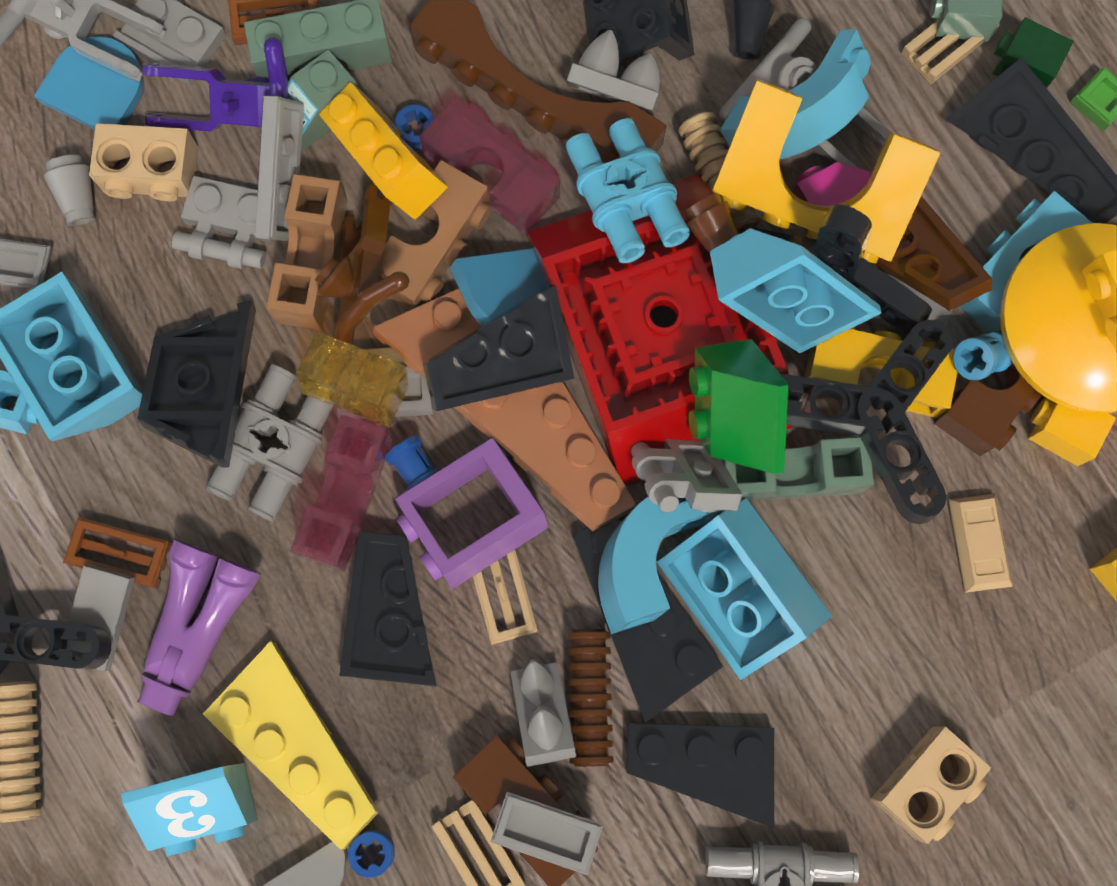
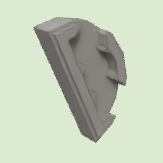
M330 842L263 886H341L346 876L347 850H341L333 842Z

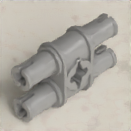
M271 364L253 400L248 399L241 406L244 410L237 421L229 468L217 466L205 488L206 491L231 502L249 466L255 467L256 463L263 466V471L266 472V475L247 510L271 523L274 522L291 487H297L298 483H302L301 475L316 446H321L323 442L321 440L323 436L319 433L337 401V395L313 384L295 420L286 422L280 419L281 416L278 412L295 382L296 376L274 364ZM277 435V438L287 450L273 447L268 450L257 437L274 439Z
M757 840L755 843L750 844V848L706 846L705 874L707 877L750 879V883L753 886H779L782 875L783 882L790 886H812L813 882L857 883L859 879V859L857 853L813 851V847L806 842H801L799 846L764 845L762 841Z

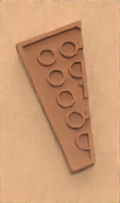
M458 288L374 326L372 335L382 344L391 346L404 358V363L416 374L420 372L426 378L423 366L424 361L482 327V325L471 314ZM563 382L454 407L489 439L493 437L495 441L513 455V461L526 472L528 470L531 471L550 488V494L592 531L631 512L637 504Z

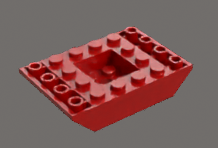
M698 174L671 183L677 190L675 204L686 224L689 220L684 211L702 199L714 194ZM590 210L528 231L527 236L547 286L556 285L571 355L611 462L625 486H629L643 481L637 476L632 466L633 456L631 449L635 444L644 442L650 448L663 449L666 439L695 440L689 426V412L695 410V397L689 383V370L695 367V348L752 339L779 374L789 375L775 337L718 300L711 255L690 229L688 232L689 237L683 243L674 247H665L650 216L634 220L632 222L645 246V251L637 260L621 263L606 232L595 227L592 221L593 213ZM657 306H668L675 312L677 321L670 327L662 328L652 322L650 312ZM786 425V429H789V428L794 427V426Z

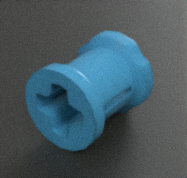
M998 331L985 333L979 337L968 338L962 341L954 352V365L957 371L969 380H981L990 376L991 373L1006 370L1012 364L1002 333Z

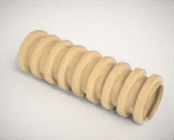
M701 112L686 119L679 127L678 133L682 138H686L684 146L687 150H691L689 154L690 160L697 163L694 168L696 173L702 175L701 179L713 190L729 149H726L728 143L725 138L720 137L722 135L721 127L715 125L717 121L716 115L713 112ZM747 205L744 212L730 208L739 234L749 228H756L761 222V215L758 212H754L755 208Z
M31 681L0 683V823L36 819V816L41 815V808H36V800L41 799V793L35 792V784L40 783V777H35V769L40 767V762L34 761V753L39 752V746L34 745L33 739L39 736L38 730H33V722L38 721V715L33 714L32 707L37 706V699H32V692L37 690V684L31 683Z

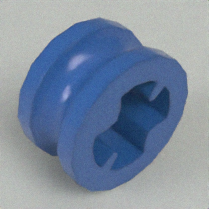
M409 105L398 112L395 118V126L402 133L400 137L414 151L427 149L433 144L436 138L435 119L426 107ZM417 120L418 125H420L421 121L424 122V132L415 136L414 131H411L410 135L407 134L409 132L408 123Z
M368 830L358 835L351 842L348 850V861L351 868L358 875L365 878H375L383 874L392 865L395 857V846L392 839L386 833L379 830ZM374 841H378L383 846L379 854H385L382 864L375 861L368 867L360 860L365 855L364 853L359 854L360 845L369 846Z

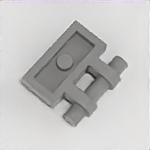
M193 176L181 219L185 224L196 226V230L192 234L176 231L172 238V248L188 252L189 257L199 260L211 257L228 261V266L238 269H245L246 266L262 269L266 261V252L253 249L254 240L272 243L273 240L255 238L258 190ZM215 231L236 235L232 243L213 240Z
M666 439L663 449L650 448L644 442H639L632 447V466L637 476L646 481L645 491L650 501L659 505L663 512L674 511L679 505L678 498H685L691 509H697L702 512L738 510L742 497L740 489L722 460L710 457L701 441Z

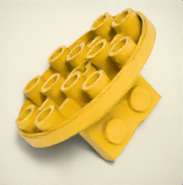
M1092 223L1076 225L1055 232L1040 241L1025 254L1013 269L1006 283L1001 301L1000 322L1002 336L1007 352L1019 373L1036 391L1049 400L1081 412H1117V225Z

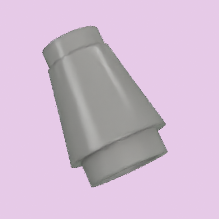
M64 155L47 161L45 163L47 172L43 177L65 217L67 225L81 226L93 222L95 217L93 214L91 177L89 176L90 167L84 164L82 156Z

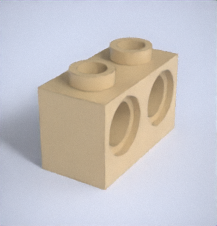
M96 123L89 176L110 197L128 199L132 197V194L149 195L160 201H176L177 197H187L192 178L196 173L198 145L188 129ZM130 158L125 167L114 170L118 161ZM175 161L174 166L169 171L158 172L165 162Z
M932 726L872 796L871 800L917 841L929 844L932 839L939 841L950 831L955 823L952 815L963 802L966 804L971 803L981 794L987 784L983 778L991 770V767L946 726ZM948 755H952L959 765L958 775L951 782H947L940 771L941 763ZM921 792L927 799L928 808L923 817L915 820L909 812L908 804L914 794Z

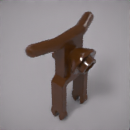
M375 184L369 186L364 193V215L358 228L356 229L353 225L355 223L354 215L347 216L342 222L339 261L332 257L315 279L322 285L316 293L320 297L342 298L333 345L334 355L341 360L347 359L351 355L355 329L376 304L405 290L410 283L408 275L404 272H395L385 277L383 272L380 271V260L386 245L389 212L392 202L383 193L380 198L377 197L376 193L378 190Z

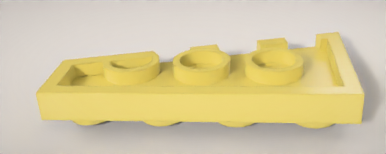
M270 641L210 705L203 715L338 848L345 850L377 815L379 810L349 761L337 747L331 737V732L313 708L299 680L289 669L280 649L275 642Z

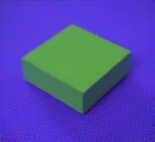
M1104 66L1070 102L1102 131H1105L1117 118V77Z

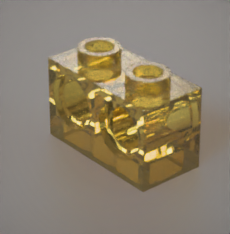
M316 331L296 372L302 394L390 428L408 389L407 366Z

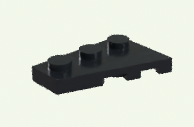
M556 285L547 286L423 362L433 410H445L575 379Z
M358 531L339 676L437 687L407 536Z
M627 723L626 773L774 828V728Z

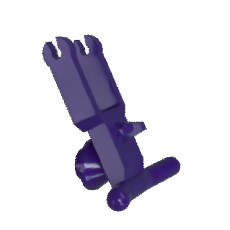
M272 37L264 43L268 78L256 76L245 81L229 80L217 68L164 63H146V65H142V74L146 76L205 80L209 83L210 118L150 113L145 115V125L209 132L219 128L222 124L262 127L264 96H278L288 99V79L281 41Z

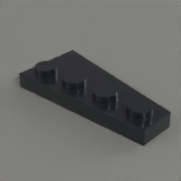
M1022 57L946 118L956 127L977 140L979 144L990 152L995 153L1014 167L1024 177L1040 186L1049 195L1054 191L1057 192L1092 223L1106 224L1117 215V174Z
M618 518L595 531L586 527L573 536L574 544L609 632L610 629L600 602L598 576L601 557L606 543L621 523ZM660 576L659 580L670 609L654 621L614 634L610 632V637L615 645L644 723L724 667Z

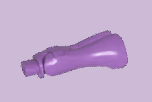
M173 540L170 549V582L167 597L148 650L144 668L146 673L141 675V680L145 682L138 703L161 713L174 716L181 697L190 696L191 689L203 674L224 628L236 609L254 589L261 576L260 572L236 561L221 558L220 555L193 544ZM215 570L211 587L209 589L203 608L201 609L197 619L191 625L192 619L200 603V600Z

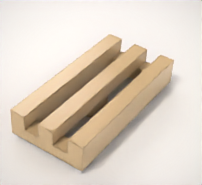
M937 20L904 46L901 55L930 84H933L983 44L984 37L972 36L931 69L927 64L957 41L960 36L947 34L919 56L917 52L936 38ZM998 24V26L996 27L995 31L993 32L992 36H993V35L996 33V31L998 30V28H999V26H1000L999 24Z
M515 550L508 553L507 558L526 625L516 626L499 561L491 564L490 568L507 630L498 632L482 571L473 576L491 645L538 633Z
M473 800L431 826L466 886L481 885L447 830V827L454 824L489 885L503 886L463 820V817L469 813L511 880L505 886H526L525 881L505 848L490 842L494 830L482 810Z

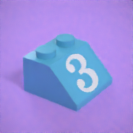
M245 763L222 766L121 793L122 803L147 851L164 847L166 857L196 849L195 839L213 834L215 843L244 836L243 826L258 821Z

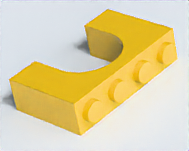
M757 79L712 192H718L723 202L728 200L729 206L732 209L744 212L748 205L763 211V220L785 229L789 228L790 223L808 229L806 234L808 238L817 240L819 229L832 205H814L797 197L784 182L779 166L783 144L803 98L801 95ZM890 131L866 185L854 197L840 203V205H846L862 212L872 222L871 233L863 257L868 262L876 264L879 257L890 262L892 261L941 153L936 148Z

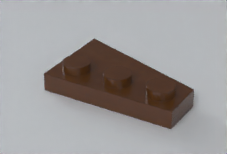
M922 196L917 203L892 261L890 262L879 257L877 263L874 264L949 311L992 290L991 276Z

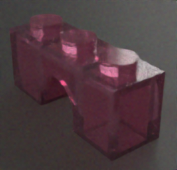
M455 97L419 136L423 154L436 165L442 160L463 173L479 164H487L497 168L502 173V178L490 191L492 209L526 236L527 232L531 231L560 198L561 180L559 179L558 172L544 159L539 158L536 161L524 151L523 144L508 131L500 133L490 125L489 118L479 107L474 104L466 106Z
M343 414L340 415L324 458L327 462V472L321 492L313 506H306L290 552L302 559L345 573L358 538V531L361 530L386 461L384 456L389 452L393 441L387 429Z

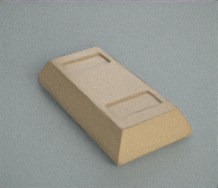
M996 493L949 499L965 593L1013 587Z

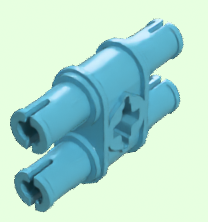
M631 118L621 119L611 125L609 129V136L620 156L619 159L603 163L588 133L577 134L567 141L566 151L578 174L577 190L579 194L585 196L593 213L592 221L595 227L606 232L619 262H633L644 254L645 246L632 221L645 216H650L665 247H674L687 240L689 228L675 204L677 190L673 184L668 182L660 166L661 160L658 153L646 147Z

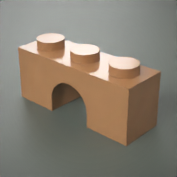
M440 160L434 171L448 188L422 213V215L431 219L439 226L436 235L430 241L421 245H410L391 235L381 255L380 271L383 272L385 277L399 271L408 275L410 281L408 287L390 298L410 310L438 298L444 282L441 280L456 259L464 257L468 248L467 238L474 228L480 230L484 226L492 210V206L489 205L488 187Z
M293 174L284 217L289 231L287 253L283 264L275 263L266 309L278 324L322 330L328 297H320L316 294L322 285L315 279L332 257L336 259L342 231L341 225L344 221L347 199L340 181Z

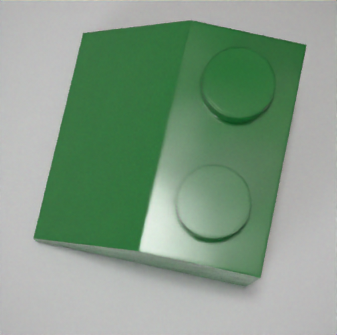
M752 339L695 348V367L689 370L690 388L695 397V410L689 412V426L693 438L701 441L710 457L773 474L784 473L788 404L787 382Z

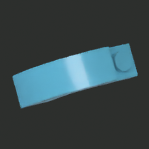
M857 29L840 30L819 68L803 83L788 90L801 95L803 99L783 144L780 159L800 154L826 141L844 128L867 102L869 95L862 80L867 75L871 62L869 53L864 48ZM750 96L739 97L720 129L729 147Z
M647 497L627 515L606 543L599 566L598 586L600 602L611 634L654 621L670 609L656 567L657 551L662 539L704 526L726 510H717L710 513L702 512L697 509H691L685 498H678V507L674 511L666 513L660 509L659 505L652 503L649 497Z

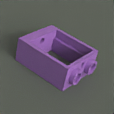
M493 437L395 498L403 512L402 515L396 518L398 524L410 543L419 538L426 548L427 552L419 557L433 579L436 581L443 576L451 589L459 586L549 528L543 510ZM485 471H488L517 515L447 559L419 513Z

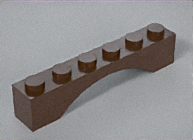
M429 0L410 25L414 48L423 59L432 64H436L437 61L451 70L458 81L469 87L476 85L488 93L489 98L496 105L505 110H510L511 108L525 116L526 121L535 130L544 134L549 131L562 139L565 147L567 141L573 136L588 133L603 163L619 159L620 156L609 136V129L615 122L625 118H631L634 121L647 148L658 152L664 143L667 125L629 101L613 103L580 101L555 94L533 83L512 67L498 51L484 27L478 7L467 0Z

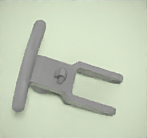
M11 0L7 9L0 16V46L24 18H27L42 25L45 33L52 38L61 39L67 37L70 45L78 54L136 82H139L143 75L139 68L84 42L98 14L106 13L157 39H162L166 31L155 20L112 0Z
M805 18L798 19L721 107L719 117L723 122L726 121L740 96L751 95L757 79L785 90H791L807 80L817 70L815 63L809 58H793L791 56L811 30L809 20ZM862 108L852 121L874 142L884 145L890 131L865 108ZM827 140L811 148L829 165L838 162L858 168Z

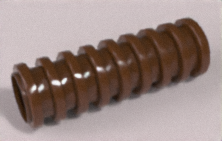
M576 629L567 633V640H572V648L567 649V655L572 656V663L567 664V668L569 671H572L573 678L568 679V686H573V694L568 695V701H573V709L568 710V716L573 717V725H570L571 732L574 733L573 742L576 757L569 758V763L574 764L575 767L609 766V763H613V756L608 755V748L613 747V741L608 740V732L613 731V725L608 724L607 716H612V709H607V701L612 700V694L607 693V685H611V678H606V670L611 669V663L606 662V655L611 654V648L606 647V640L610 639V632H605V629Z

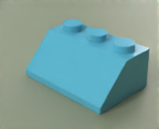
M750 228L741 234L733 236L729 241L710 251L718 300L798 353H802L882 313L878 303L801 245Z
M63 272L0 308V359L49 440L53 442L109 426L140 407L143 388L81 288Z
M747 498L740 502L737 511L726 510L657 562L740 680L809 637L833 617Z

